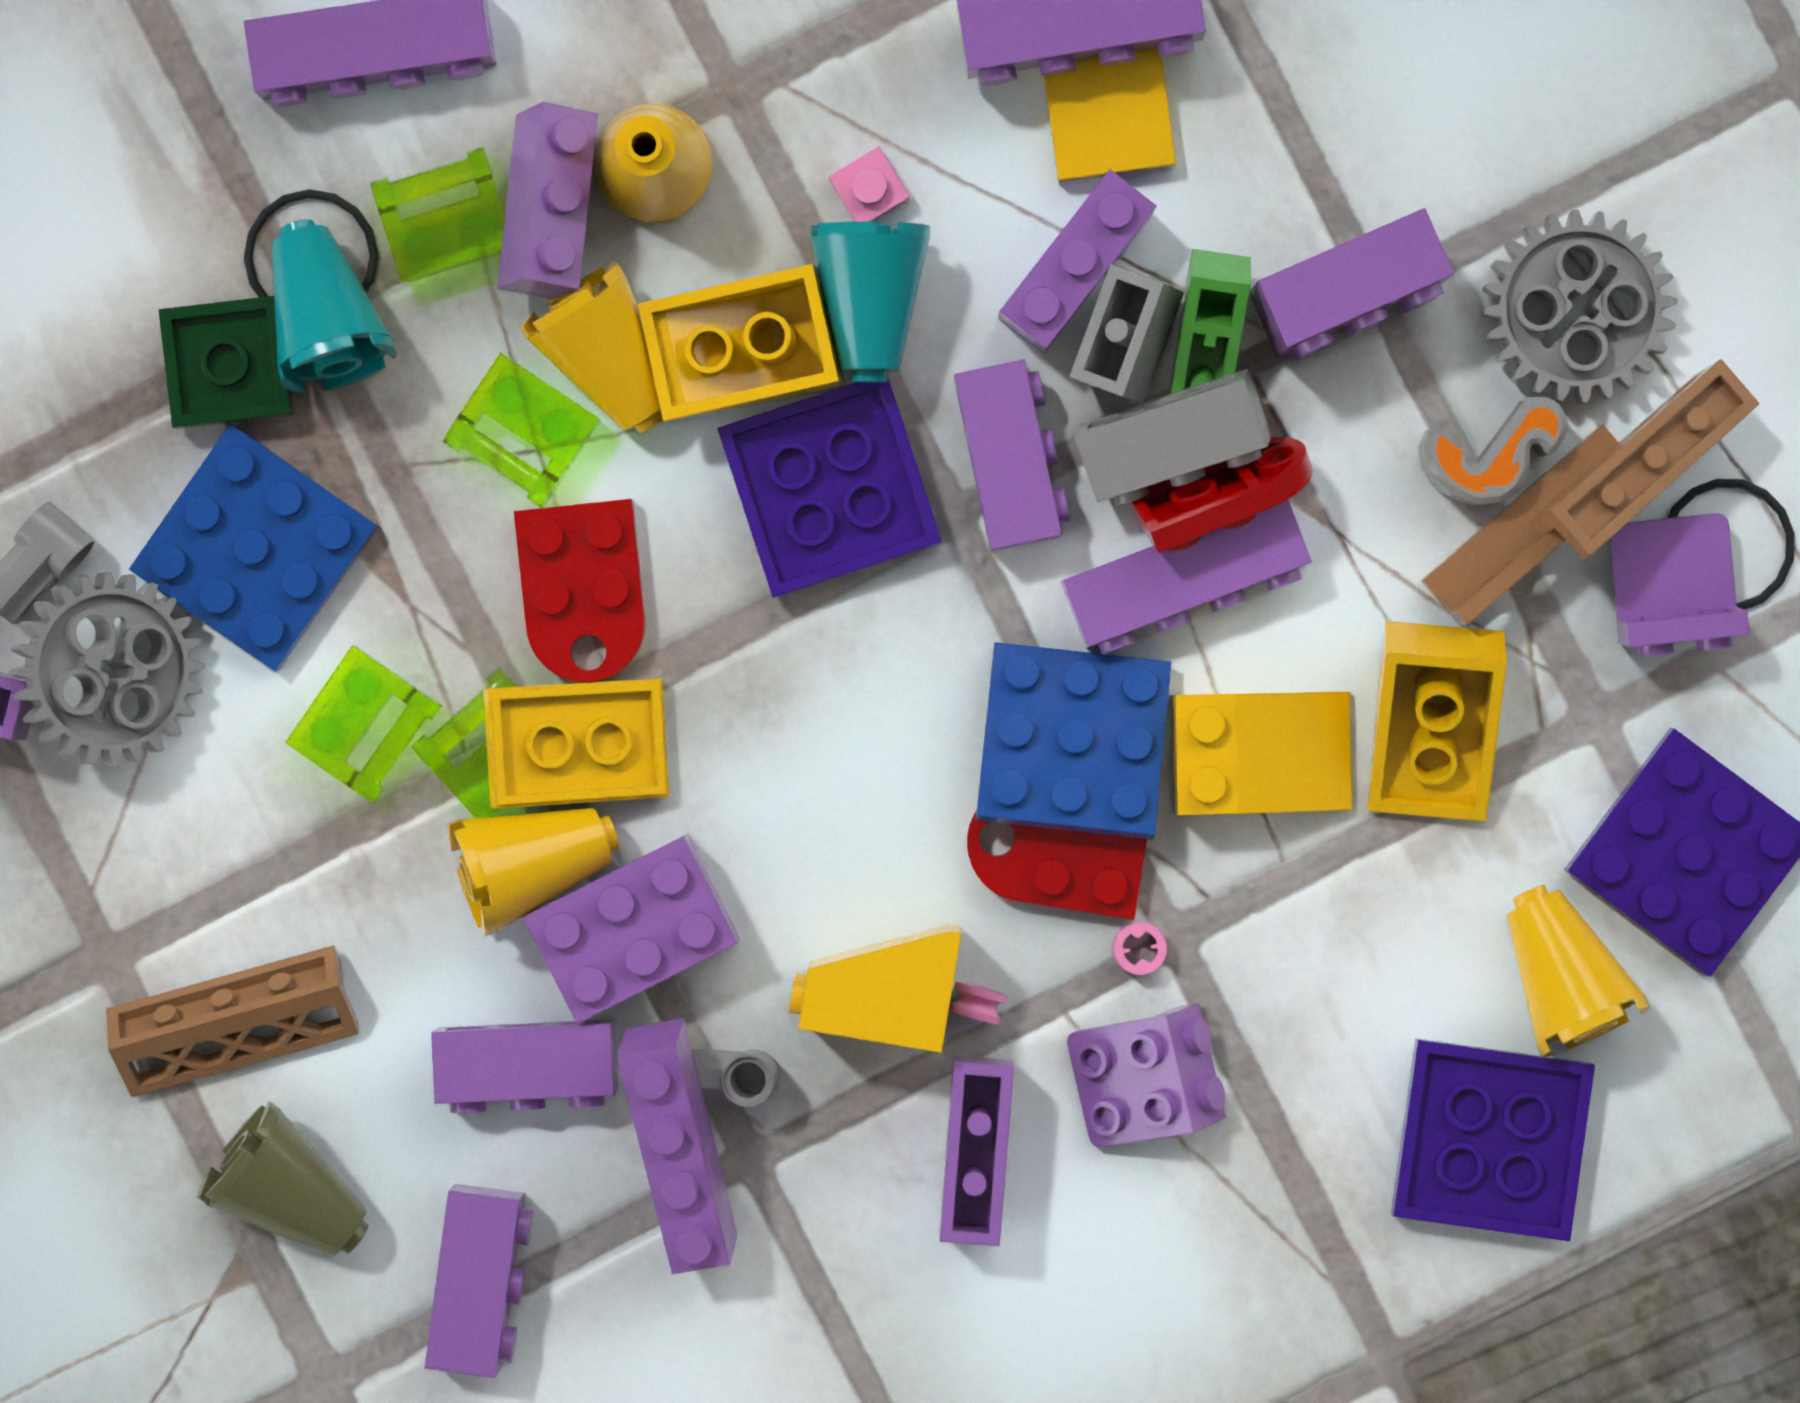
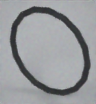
M311 189L285 194L264 208L248 231L243 258L248 281L258 297H267L268 295L257 281L252 257L256 235L268 216L286 203L307 198L333 202L352 214L364 231L370 255L366 278L362 283L366 293L374 282L378 251L373 229L357 207L337 194Z
M1714 479L1691 488L1672 506L1667 518L1677 517L1679 512L1699 494L1717 487L1742 488L1762 497L1778 514L1786 534L1785 560L1777 578L1760 595L1736 603L1738 608L1746 610L1764 603L1783 585L1794 561L1795 533L1785 508L1766 489L1743 479Z

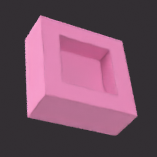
M879 146L828 177L854 222H874L910 200V196Z

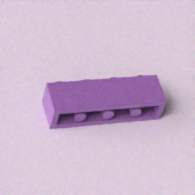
M376 0L244 21L254 92L263 100L271 99L272 106L274 107L303 104L308 102L307 93L330 90L332 98L354 97L365 94L367 84L389 81L391 89L413 88L424 85V76L446 72H448L449 80L472 79L484 75L483 67L497 65L487 0Z
M957 0V14L968 79L981 77V82L984 86L1017 80L1016 71L1040 67L1041 76L1072 72L1076 70L1075 61L1099 58L1100 66L1125 64L1135 60L1134 52L1158 48L1159 56L1161 57L1185 54L1194 51L1193 42L1203 41L1206 33L1201 0Z
M1286 500L1272 508L1257 513L1255 518L1246 525L1231 529L1222 527L1200 536L1199 541L1187 549L1180 551L1166 550L1158 553L1154 546L1064 579L1061 581L1085 648L1098 644L1101 653L1105 654L1134 643L1135 639L1132 630L1154 623L1157 632L1161 633L1190 622L1191 619L1187 610L1198 605L1210 602L1213 612L1245 601L1247 599L1243 588L1265 580L1268 590L1271 591L1303 579L1299 567L1312 563L1290 502Z
M680 1018L626 1028L617 1053V1059L671 1273L673 1275L730 1265L738 1234L685 1020Z

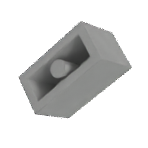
M1110 264L1069 377L1134 402L1144 403L1184 292L1164 282Z

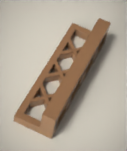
M1722 359L1717 360L1696 373L1534 517L1529 524L1540 536L1556 528L1581 559L1584 560L1598 550L1760 403Z
M1604 425L1596 428L1421 580L1459 625L1469 624L1565 541L1556 528L1540 536L1529 522L1619 443Z
M334 945L106 1009L108 1051L131 1097L359 1034L358 1020L344 990L342 964ZM333 1005L340 1017L323 1023H316L305 1019L309 1012ZM265 1024L281 1028L276 1036L266 1039H259L248 1035L252 1028ZM207 1040L224 1044L219 1052L208 1055L190 1051L195 1044ZM150 1056L167 1061L162 1068L138 1074L132 1062Z

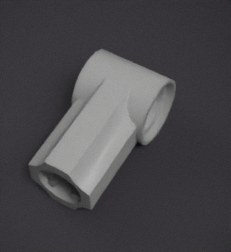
M50 501L40 506L24 522L14 537L16 544L0 561V616L11 624H17L56 579L59 581L69 575L88 555L95 543L93 539Z
M692 1049L705 1102L732 1103L742 1107H753L771 1097L778 1088L780 1080L779 1067L774 1058L764 1051L756 1049L744 1052ZM741 1063H754L763 1070L766 1082L764 1089L760 1093H746L738 1086L736 1072Z

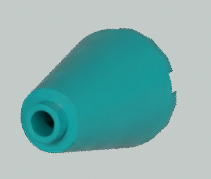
M310 219L297 220L283 226L280 229L281 235L272 242L278 374L284 388L294 392H307L305 382L322 380L324 390H331L362 381L386 368L383 357L387 354L395 359L397 356L394 340L329 228L323 225H315V222Z
M873 221L819 223L817 226L811 225L810 239L839 369L852 371V382H887V371L900 370L930 240V226L897 222V229H894L893 225L878 224V222Z

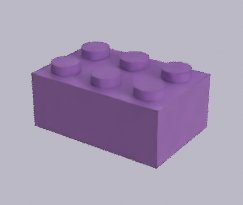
M1423 208L1258 280L1251 288L1249 295L1276 356L1278 357L1291 351L1294 360L1297 361L1328 347V344L1334 342L1331 333L1344 327L1349 337H1352L1381 324L1383 320L1389 318L1386 309L1400 303L1403 312L1406 313L1436 300V297L1444 294L1441 284L1453 276L1454 272L1427 210Z
M688 834L523 917L577 1024L708 959L740 941V937Z

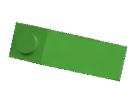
M1192 249L1169 394L1235 373L1251 287V257Z

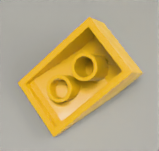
M813 264L638 304L664 422L780 401L845 386L842 370L839 369L818 270Z
M1385 621L1376 702L1368 811L1486 822L1507 668L1504 631Z
M1350 691L1171 695L1174 814L1213 815L1352 810Z

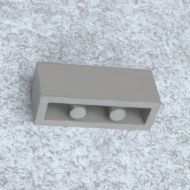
M1249 368L1082 423L1074 434L1097 503L1114 498L1116 505L1138 500L1149 494L1147 486L1168 479L1173 487L1198 480L1206 475L1205 467L1226 461L1228 468L1251 463L1262 457L1260 449L1268 447L1272 436Z

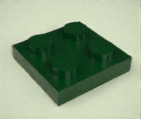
M274 296L158 309L172 428L180 429L294 415L291 391L284 388L278 374Z

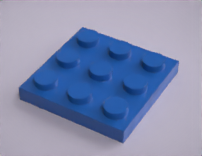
M230 423L129 570L147 583L157 584V590L164 595L174 597L177 600V604L272 670L279 671L379 525Z
M995 642L975 820L1153 840L1156 832L1172 662Z

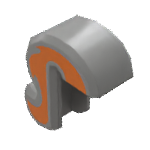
M1547 397L1525 398V400L1519 401L1476 461L1438 432L1429 428L1424 431L1418 447L1422 470L1430 483L1441 493L1467 506H1486L1501 503L1518 492L1529 474L1530 447H1533L1540 457L1557 451L1567 432V418L1562 407L1555 400Z

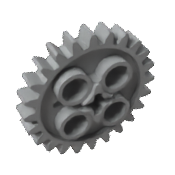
M1572 210L1569 212L1566 227L1563 228L1558 218L1554 214H1550L1544 219V235L1533 225H1527L1522 229L1527 246L1524 247L1513 240L1508 241L1504 248L1513 261L1509 263L1495 260L1490 266L1502 278L1501 283H1488L1482 289L1487 295L1497 298L1496 305L1489 306L1481 311L1482 317L1497 319L1499 326L1485 335L1486 341L1503 340L1506 346L1495 358L1496 362H1504L1514 358L1518 365L1514 369L1511 379L1516 381L1530 373L1534 376L1531 393L1537 395L1548 384L1553 385V397L1557 403L1564 401L1569 390L1574 389L1579 405L1589 402L1592 387L1596 388L1603 400L1613 397L1614 388L1612 380L1614 379L1626 390L1633 388L1636 385L1631 369L1634 368L1644 374L1651 373L1654 367L1645 354L1647 352L1663 354L1668 349L1665 343L1656 337L1657 332L1671 331L1676 327V323L1661 316L1663 309L1678 303L1677 298L1661 295L1660 287L1673 279V275L1668 273L1655 275L1652 269L1662 258V252H1655L1647 256L1640 252L1647 238L1645 233L1636 236L1630 241L1623 238L1627 221L1624 219L1617 222L1610 231L1604 229L1605 219L1602 211L1596 212L1588 226L1583 225L1579 210ZM1567 251H1580L1589 259L1591 267L1590 274L1586 280H1574L1565 273L1562 262ZM1607 267H1613L1616 271L1615 276L1585 307V311L1590 318L1583 315L1574 320L1565 328L1550 348H1545L1542 345L1543 338L1566 316L1573 306L1567 297L1575 299L1586 293ZM1612 290H1623L1633 299L1634 313L1629 320H1618L1608 311L1607 299ZM1536 294L1547 300L1551 309L1547 324L1535 325L1524 316L1522 307L1527 295ZM1576 333L1583 334L1593 342L1595 354L1589 365L1577 364L1568 355L1567 343L1571 335Z
M111 572L97 573L94 586L87 575L73 577L74 594L65 585L54 586L51 590L56 603L55 606L47 601H36L33 604L41 621L20 622L19 627L31 639L29 644L11 646V650L14 653L25 657V666L9 670V676L25 679L27 687L15 693L13 699L15 701L32 702L34 707L27 712L23 721L24 723L42 721L45 723L38 737L40 742H52L61 737L58 755L71 757L80 747L79 757L81 764L94 765L100 753L104 766H119L122 753L128 762L138 763L143 760L142 745L150 752H162L164 750L160 733L169 737H179L182 734L180 727L174 720L176 716L194 717L196 712L184 699L186 694L203 693V688L189 681L190 673L205 669V663L189 660L188 652L197 648L202 643L200 639L183 638L181 632L188 627L192 619L190 616L177 618L170 616L177 602L174 597L163 598L154 602L157 594V584L145 583L136 592V577L132 574L121 575L116 586ZM84 617L90 620L96 631L93 645L88 649L83 648L76 637V628ZM118 617L122 621V626L116 633L114 620ZM140 632L145 633L151 642V653L144 663L137 659L133 651L134 639ZM107 660L109 666L115 667L114 678H109L107 673L100 671L102 661ZM71 676L76 677L83 688V697L74 708L65 701L63 695L64 685ZM127 690L133 691L139 701V710L131 721L123 716L120 709L121 698ZM99 707L102 718L97 722L94 719V711Z

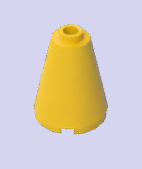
M642 104L620 113L603 130L595 149L594 171L602 194L619 212L647 223L672 221L692 210L705 192L712 173V154L703 130L689 115L668 105ZM656 147L651 155L639 156L640 152L644 149Z
M617 261L612 262L607 271L604 267H601L580 279L579 290L552 300L550 299L548 301L550 303L548 307L549 313L539 318L534 311L519 325V329L524 337L622 430L635 426L638 432L642 433L663 420L639 309L625 271H623Z
M593 807L465 818L447 823L451 852L461 849L463 856L458 857L460 868L456 869L473 919L478 928L482 927V935L484 937L497 933L612 863L611 851L619 849L617 835L610 817L606 815L599 818Z
M1540 885L1512 899L1516 909L1507 914V920L1536 1046L1542 1058L1555 1055L1550 1045L1561 1040L1562 1044L1565 1043L1569 1050L1630 1021L1625 1010L1635 1004L1641 1014L1651 1008L1645 994L1561 890L1548 893L1546 886Z

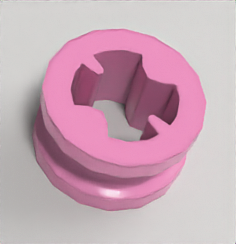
M1134 922L1124 926L1117 932L1113 940L1112 954L1115 962L1122 970L1134 975H1146L1154 972L1163 964L1167 954V943L1164 935L1157 927L1145 922ZM1144 933H1147L1155 942V944L1149 945V948L1156 949V953L1150 962L1139 959L1133 965L1124 956V953L1130 952V949H1123L1125 939L1129 935L1140 938Z
M956 981L954 989L958 991L959 997L957 1001L950 1002L949 1011L992 1024L1000 1023L1001 1016L997 1014L996 1010L1000 1003H1005L1006 994L978 985Z

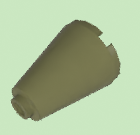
M267 1102L266 1107L261 1105L242 1124L222 1150L226 1153L219 1166L222 1172L220 1173L211 1167L198 1190L197 1198L207 1206L330 1257L336 1255L340 1250L349 1254L362 1240L369 1227L363 1221L367 1210L366 1207L282 1110L272 1102Z

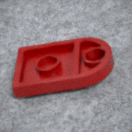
M1271 437L1268 447L1260 449L1262 457L1246 465L1228 468L1226 461L1205 467L1206 475L1188 484L1173 487L1168 479L1147 486L1149 490L1148 495L1129 502L1131 511L1158 553L1166 550L1180 551L1196 544L1200 536L1222 527L1231 529L1246 525L1255 518L1257 513L1272 508L1301 491L1313 475V468L1305 445L1294 438Z
M633 499L513 511L526 632L529 644L538 660L554 674L575 682L601 681L624 670L638 654L646 629ZM586 635L598 637L606 648L604 662L593 670L580 668L575 663L572 655L573 646L576 641Z
M975 811L967 832V851L974 872L991 891L1001 897L1018 902L1131 920L1135 919L1147 839L1009 824L1014 832L1012 847L1004 854L993 855L986 852L980 845L979 835L981 829L988 822L975 820Z

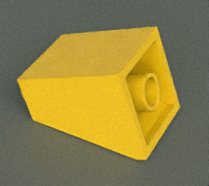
M948 924L811 961L807 975L796 973L793 982L789 1013L800 1014L798 1029L942 1053L961 939L960 926Z

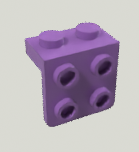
M1710 513L1628 522L1609 539L1618 642L1627 647H1637L1638 656L1674 653L1673 643L1697 640L1698 650L1729 648L1734 646L1733 636L1750 635L1748 611L1738 608L1736 604L1729 521L1724 515Z
M1199 1003L1178 1006L1149 1018L1078 1030L1068 1036L1067 1046L1089 1140L1094 1146L1107 1147L1194 1133L1226 1118L1224 1111L1225 1091L1222 1082L1216 1076L1210 1051L1212 1043L1211 1031L1208 1023L1202 1017Z

